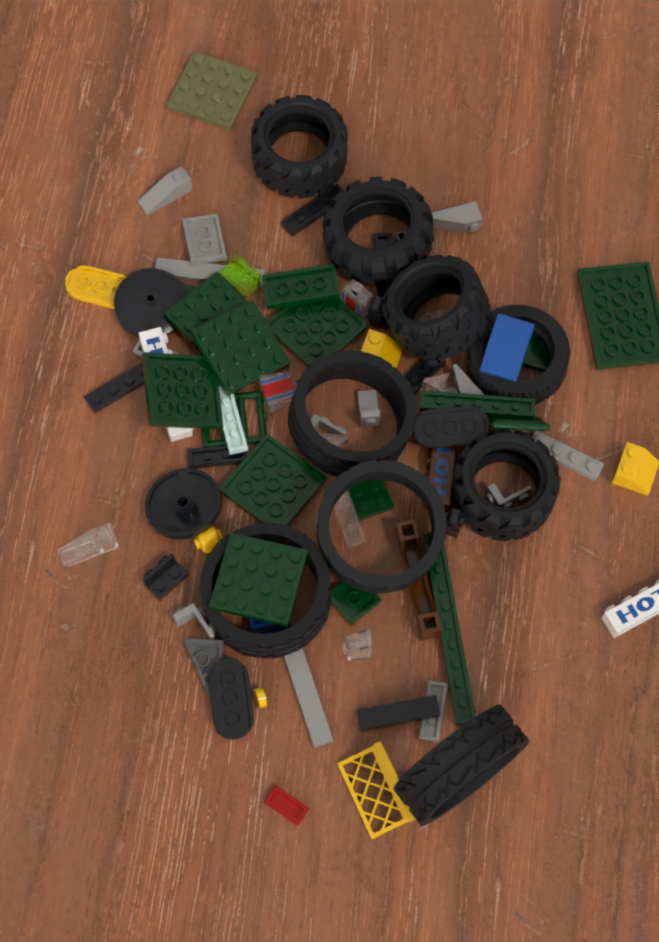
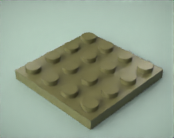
M194 51L167 103V109L231 131L258 78V73Z

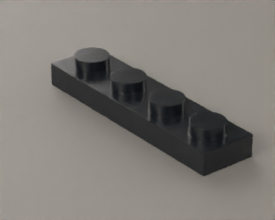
M143 363L138 364L84 396L85 401L94 414L144 385Z

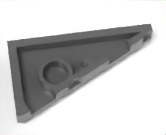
M185 638L186 647L210 700L208 675L212 666L223 658V640Z

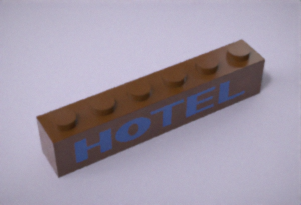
M456 446L428 448L432 451L431 456H427L426 467H430L429 473H425V477L438 491L444 504L445 512H448Z

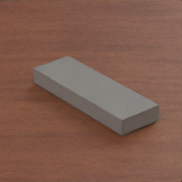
M428 680L425 697L437 695L440 716L421 720L418 740L439 743L448 683Z

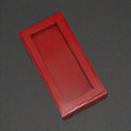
M277 785L274 786L264 801V804L297 827L309 811L306 805Z

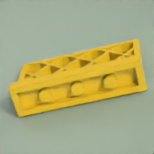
M381 741L337 763L371 839L379 837L409 821L416 820L409 811V806L404 805L394 791V786L400 779ZM371 752L375 756L373 767L362 763L365 755ZM351 762L358 765L354 776L347 774L344 766ZM361 766L372 770L368 781L357 777ZM374 771L383 774L382 786L371 782ZM356 780L367 783L363 795L354 791L353 787ZM369 785L380 788L377 800L366 796ZM383 790L389 791L393 795L390 805L379 801ZM364 799L375 802L372 814L363 810ZM378 803L389 807L385 819L375 815ZM392 809L400 811L403 817L402 820L396 823L388 820ZM373 817L384 821L382 829L375 833L371 828Z

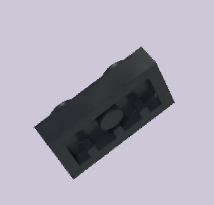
M172 553L169 556H164L158 562L159 565L154 569H149L142 579L144 586L159 601L189 576V573L175 560V556Z

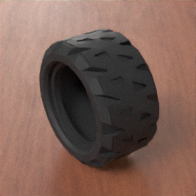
M296 95L294 98L286 96L277 99L274 105L268 104L260 111V118H256L252 126L251 151L253 168L258 178L262 177V183L270 190L274 191L277 189L280 195L290 198L296 195H300V198L313 197L317 192L322 194L332 188L334 182L337 183L343 175L347 165V126L340 113L335 108L332 109L328 102L319 98L314 100L309 95ZM303 131L318 136L324 141L327 148L319 157L311 161L292 162L280 157L272 149V146L285 134Z
M443 255L428 256L426 259H419L407 265L406 269L400 271L392 279L391 286L386 288L383 296L385 302L382 304L383 316L399 346L403 347L404 351L413 357L419 355L422 360L447 359L456 356L462 350H467L476 342L477 337L482 336L488 325L487 320L490 319L491 306L489 298L475 269L467 261L451 255L446 257ZM444 294L460 295L455 306L441 317L430 321L413 320L419 308L429 300Z
M509 429L492 430V434L485 432L474 438L470 445H466L459 455L452 480L451 494L453 504L465 514L464 523L471 525V530L483 537L492 536V540L508 541L512 538L518 540L527 537L533 531H537L547 521L552 512L560 490L561 477L559 476V466L554 455H550L548 447L539 439L535 442L528 433L515 430V433H512ZM507 462L515 464L525 470L531 477L535 486L536 496L524 506L512 509L500 508L492 505L481 496L475 485L474 477L483 467L492 463Z

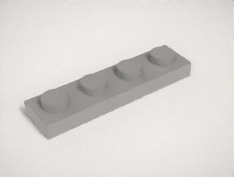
M535 431L532 438L535 442L539 439L548 447L550 455H554L557 464L596 482L605 463Z

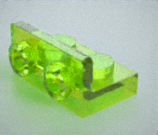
M236 254L232 256V262L219 272L244 298L260 286L259 272L254 268H250L247 262Z

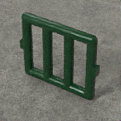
M261 391L234 393L247 445L258 444L267 434L266 421L268 420L267 412L264 410L263 393ZM256 399L260 436L248 437L245 400ZM223 428L221 429L222 440L213 441L210 439V429H202L204 448L227 445Z
M488 416L490 425L495 429L549 431L550 425L541 417L524 419Z

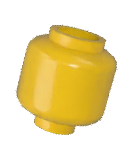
M211 526L208 530L199 534L194 539L197 550L201 549L204 554H208L223 537L219 528L216 529L214 526Z

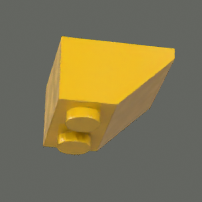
M369 329L361 351L379 356L392 364V367L397 368L403 347H400L387 334Z
M626 442L612 484L649 496L659 466V460L646 448Z

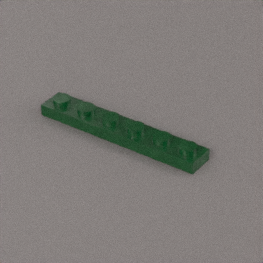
M421 390L420 411L475 406L487 416L534 419L535 399Z

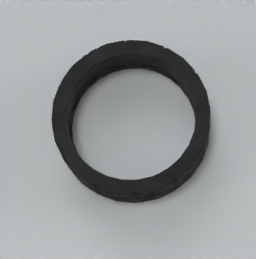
M355 350L329 353L311 363L299 378L288 411L290 436L293 438L292 441L298 452L308 462H311V465L335 477L362 462L373 460L397 461L405 449L416 424L417 403L414 392L411 391L412 388L403 374L379 356ZM335 379H351L363 382L380 392L391 405L397 421V435L390 443L379 449L371 451L342 449L323 438L313 427L306 409V396L316 386Z
M373 460L357 464L345 470L333 480L323 495L318 508L316 535L319 549L326 560L327 566L339 579L351 587L364 592L390 593L400 591L415 584L428 573L441 553L446 538L447 518L444 504L438 491L423 474L408 465L396 461ZM379 479L402 484L421 499L428 511L431 521L430 545L423 558L409 570L390 576H375L360 572L346 563L332 543L329 532V519L336 502L350 488L365 481Z
M256 523L232 532L308 550L305 564L312 570L317 579L318 590L315 601L308 613L299 622L290 628L276 633L260 634L251 633L236 627L220 611L209 608L230 534L225 536L212 549L205 560L200 579L201 599L208 622L214 628L216 636L223 640L231 649L246 656L262 657V659L286 656L308 645L323 628L331 607L330 572L318 546L310 538L302 534V532L290 526L276 523Z
M501 704L485 710L450 734L416 762L394 786L395 793L400 797L404 805L409 806V811L421 826L433 822L468 798L505 768L530 742L517 724L514 725V720Z

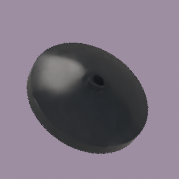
M157 268L141 269L128 275L118 286L114 297L115 314L121 326L136 337H139V332L161 327L162 333L166 332L168 336L174 333L176 329L163 317L164 312L184 298L187 293L183 284L173 274Z
M191 468L174 470L162 476L150 488L145 500V514L152 528L164 537L177 540L193 538L208 530L217 520L222 508V494L216 481L209 474Z

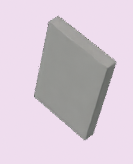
M218 213L182 219L191 266L227 260Z

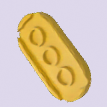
M81 265L68 272L65 278V286L68 294L76 300L114 309L116 290L127 276Z

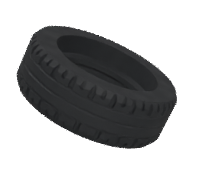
M516 304L492 310L490 312V319L487 320V328L482 336L477 337L476 342L467 349L466 363L470 379L484 395L535 399V404L550 398L562 385L569 364L570 344L563 327L559 325V322L553 316L532 306ZM498 313L535 324L533 334L537 335V338L547 345L550 354L548 367L541 375L529 380L516 381L515 383L480 372Z

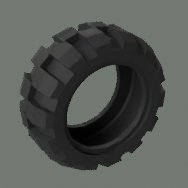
M382 176L369 177V181L360 183L359 180L347 186L345 193L339 191L330 202V208H327L324 213L322 236L327 257L331 264H335L336 269H340L342 275L354 282L358 278L361 279L363 285L376 287L378 282H386V286L391 285L392 279L400 271L406 269L407 265L419 259H426L432 251L434 226L430 206L424 201V197L412 186L407 189L406 183L401 180L391 178L390 181H384ZM373 215L396 217L409 228L400 241L380 249L359 246L348 237L350 230L355 224Z

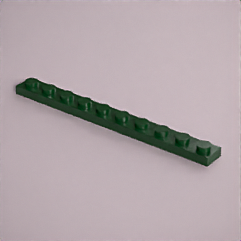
M431 533L423 534L425 553H427L430 545ZM443 544L440 555L429 570L434 604L442 628L440 638L456 726H459L475 718L476 715L445 544Z

